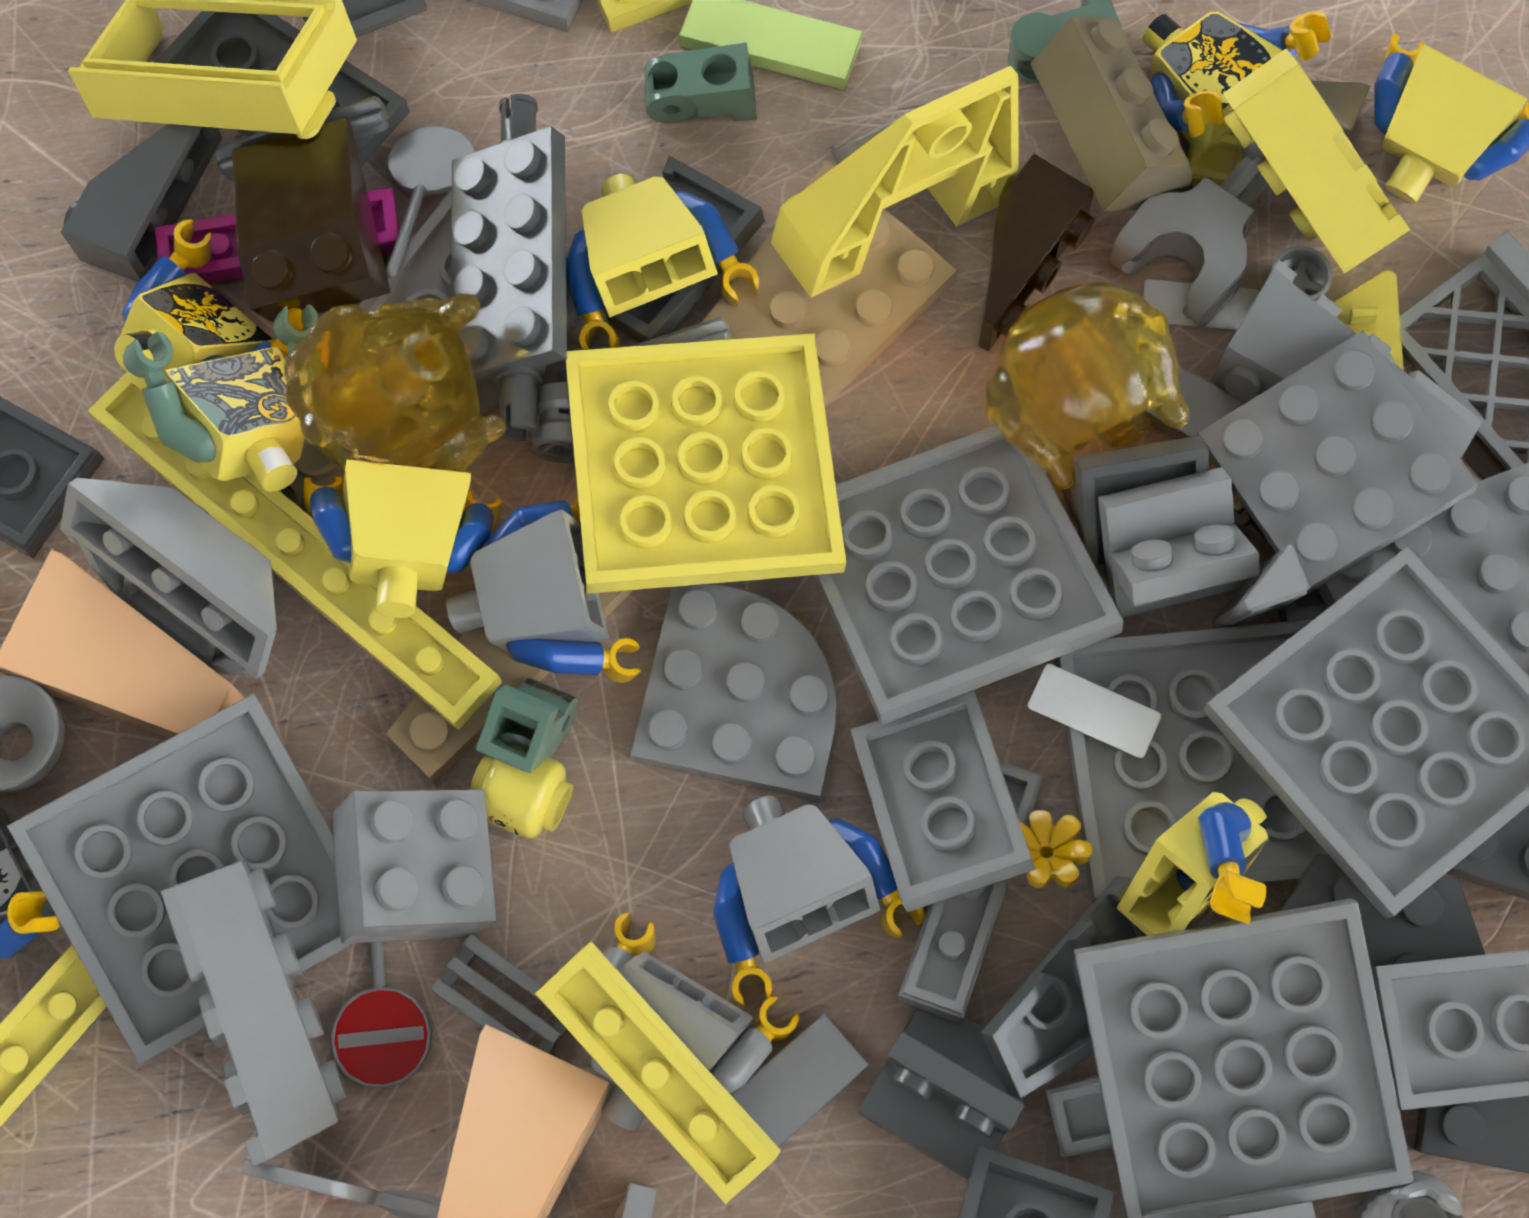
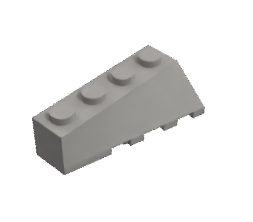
M1281 260L1273 268L1241 322L1210 380L1225 389L1232 397L1241 401H1250L1357 334L1337 318L1342 309L1329 298L1320 294L1314 300L1293 284L1292 281L1297 273ZM1372 333L1369 336L1370 340L1461 460L1483 421L1421 371H1413L1408 374L1394 364L1393 357L1389 353L1392 348Z
M247 859L160 891L188 975L193 983L201 981L205 994L199 996V1003L209 1038L213 1040L217 1049L225 1047L229 1060L223 1062L226 1075L224 1083L234 1109L238 1108L241 1115L249 1113L255 1127V1138L245 1141L252 1166L270 1160L337 1123L340 1116V1109L337 1103L348 1099L347 1092L335 1061L332 1060L322 1064L313 1039L324 1034L322 1024L311 996L299 1000L289 975L299 971L300 966L287 932L275 935L266 913L267 909L276 906V901L264 869L259 868L251 871Z

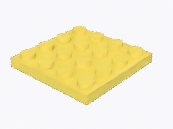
M815 333L567 351L565 363L586 594L844 573L847 562Z

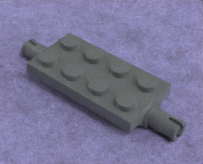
M526 94L511 95V108H509V99L507 97L499 101L501 143L452 160L449 380L463 388L481 383H492L500 388L499 436L510 441L527 440V430L528 437L531 439L539 435V426L537 425V386L543 384L546 365L567 359L565 136L552 126L536 131L538 102L535 98Z

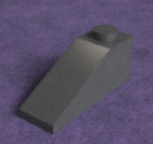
M167 124L89 181L79 200L73 202L68 208L64 218V227L61 230V234L80 261L139 282L158 258L155 227L176 224L222 139L218 128Z

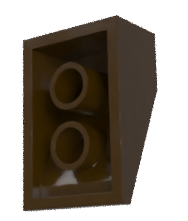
M347 117L323 124L319 132L309 139H300L296 134H286L233 150L237 252L252 311L274 323L277 315L285 306L288 309L300 308L303 310L307 305H311L317 313L391 293L351 122Z

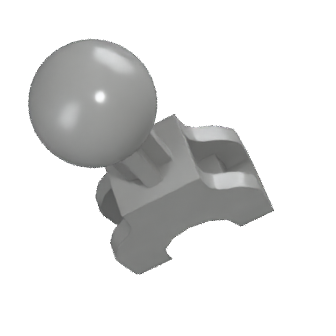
M1255 141L1246 148H1243L1241 145L1243 160L1221 186L1204 177L1192 190L1183 193L1166 192L1149 197L1126 223L1114 241L1109 263L1128 275H1136L1155 258L1172 256L1185 261L1196 273V279L1189 287L1187 305L1183 310V314L1200 326H1206L1234 297L1239 289L1241 275L1246 267L1247 244L1245 237L1254 214V209L1250 205L1268 185L1256 167L1266 157Z

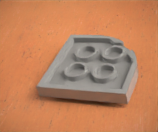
M714 583L672 587L630 753L631 761L820 802L834 741L837 701L831 670L818 643L806 627L792 614L769 599L755 593Z

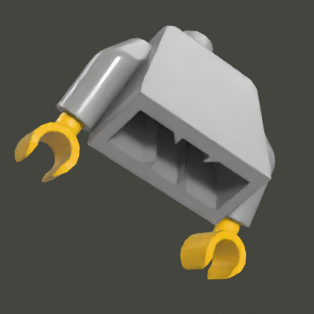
M631 913L621 914L616 919L614 925L618 945L617 947L609 948L604 956L729 1094L742 1088L772 1052L771 1042L785 1040L794 1031L799 1022L798 1013L791 1019L787 1027L776 1028L772 1026L767 1020L766 1013L779 997H769L763 1002L756 1014V1028H747L753 1016L649 954L656 943V934L652 921L647 926V932L642 938L630 940L624 937L632 923ZM592 1057V1068L599 1074L614 1082V1080L604 1071V1069ZM616 1084L602 1112L615 1125L635 1131L639 1128L645 1115Z

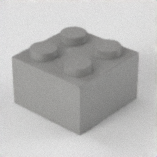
M484 789L354 791L332 811L341 944L468 938L470 934L474 936L497 921Z

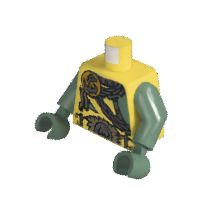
M307 305L302 310L301 321L304 331H298L290 325L287 306L277 315L273 330L276 337L282 343L288 345L289 355L284 356L279 347L276 346L171 368L163 372L162 368L173 357V347L166 335L161 332H155L148 338V348L153 355L154 361L145 357L137 339L131 342L124 351L123 363L130 373L144 378L147 387L142 389V393L162 443L189 459L199 462L213 479L227 481L254 474L265 491L276 492L289 486L297 476V468L294 463L301 457L304 438L310 435L315 428L319 402L315 353L308 354L307 339L317 330L319 325V316L313 306Z

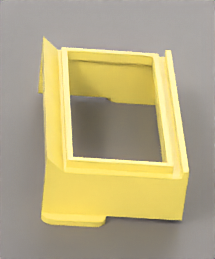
M125 0L84 58L80 67H70L68 72L92 118L296 134L300 139H309L319 132L336 103L334 93L328 91V88L357 39L342 0ZM155 8L309 17L276 71L147 62L161 41V32L164 29Z

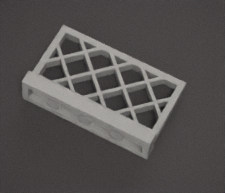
M1507 231L1490 243L1483 255L1401 314L1400 326L1403 355L1417 370L1421 371L1483 421L1476 435L1507 470L1529 462V424L1527 442L1502 439L1492 428L1494 408L1529 412V400L1495 396L1498 367L1529 370V358L1500 355L1502 327L1523 328L1529 331V254ZM1480 277L1496 294L1495 312L1460 310L1461 289ZM1451 297L1450 308L1438 307ZM1505 305L1514 315L1504 314ZM1421 319L1448 321L1446 349L1421 347L1406 330ZM1457 322L1492 325L1490 354L1455 350ZM1434 361L1444 362L1443 371ZM1453 363L1489 366L1486 395L1461 393L1451 382ZM1473 406L1484 407V416L1482 417ZM1515 453L1525 454V463Z

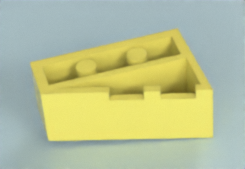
M1287 48L1223 93L1234 110L1224 117V120L1243 148H1246L1255 141L1266 157L1256 167L1276 196L1286 189L1289 191L1298 205L1288 212L1308 243L1316 237H1320L1344 274L1410 231L1400 213L1395 210L1377 184V179L1367 164H1364L1304 70Z

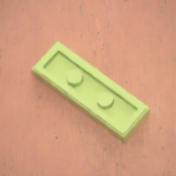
M692 0L679 38L680 47L691 50L747 42L752 66L845 90L862 42V31L746 0Z

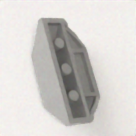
M76 478L68 483L60 530L71 543H79L88 564L114 594L215 672L232 676L245 675L246 678L254 680L265 673L277 631L271 561L209 515L205 509L197 506L173 487Z

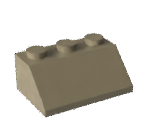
M1071 16L1033 59L1030 65L1102 210H1138L1149 197L1166 192L1183 193L1192 190L1191 165L1179 144L1178 134L1167 121L1153 93V86L1150 80L1143 74L1128 45L1125 31L1118 25L1115 18Z

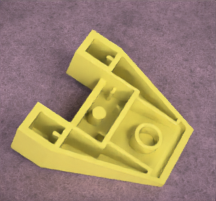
M1012 66L1006 67L904 114L802 192L789 198L780 207L771 244L810 298L861 273L882 209L927 188L956 227L999 207L1000 197L1015 179L1019 170L1018 74Z

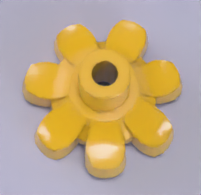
M1033 811L1029 816L1030 828L1020 822L1036 869L1026 873L1028 884L1036 888H1043L1046 884L1055 880L1057 884L1064 888L1072 886L1080 874L1079 869L1074 864L1087 863L1093 851L1089 842L1075 840L1081 829V822L1073 815L1067 814L1054 826L1052 825L1051 814L1048 811Z

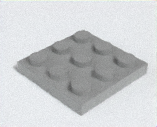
M1364 330L1198 432V435L1202 436L1208 446L1209 458L1216 468L1223 467L1232 479L1233 492L1274 551L1278 553L1288 545L1294 547L1310 587L1307 590V594L1474 493L1478 486V483Z

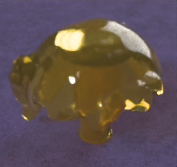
M1110 282L1077 283L1060 289L1054 294L1038 301L1020 315L1005 336L999 351L997 368L985 387V414L1002 431L1009 443L1018 448L1027 457H1032L1040 467L1046 470L1047 476L1060 490H1067L1076 482L1073 460L1074 452L1084 448L1103 433L1108 439L1107 444L1109 447H1124L1133 444L1146 433L1150 426L1151 418L1145 416L1144 411L1151 409L1165 425L1172 428H1182L1189 421V408L1179 388V366L1176 349L1170 335L1166 315L1155 309L1135 291Z
M458 293L447 300L428 298L386 304L379 307L376 312H364L357 304L337 306L325 312L311 327L305 340L300 341L289 354L284 365V376L287 381L286 401L294 415L300 420L301 433L307 442L318 447L331 462L345 469L346 459L378 466L394 464L456 472L466 471L489 443L497 441L505 434L507 427L503 419L498 416H479L480 398L471 356L460 333L469 322L476 318L481 306L478 298L474 294Z

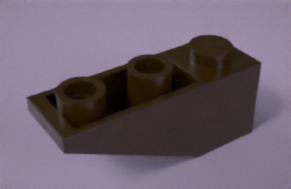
M1034 153L1000 197L979 346L990 352L1001 335L1010 339L1016 333L1029 310V307L1024 305L1035 289L1044 293L1049 288L1061 268L1062 262L1058 260L1060 255L1068 245L1074 249L1078 248L1089 233L1095 220L1089 214L1094 195L1092 188Z

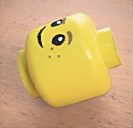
M509 745L516 749L528 751L527 749L518 745ZM485 755L474 773L471 790H485L488 823L520 837L533 839L538 837L545 829L553 832L558 827L569 805L573 784L566 782V769L564 765L551 757L543 761L534 771L527 773Z

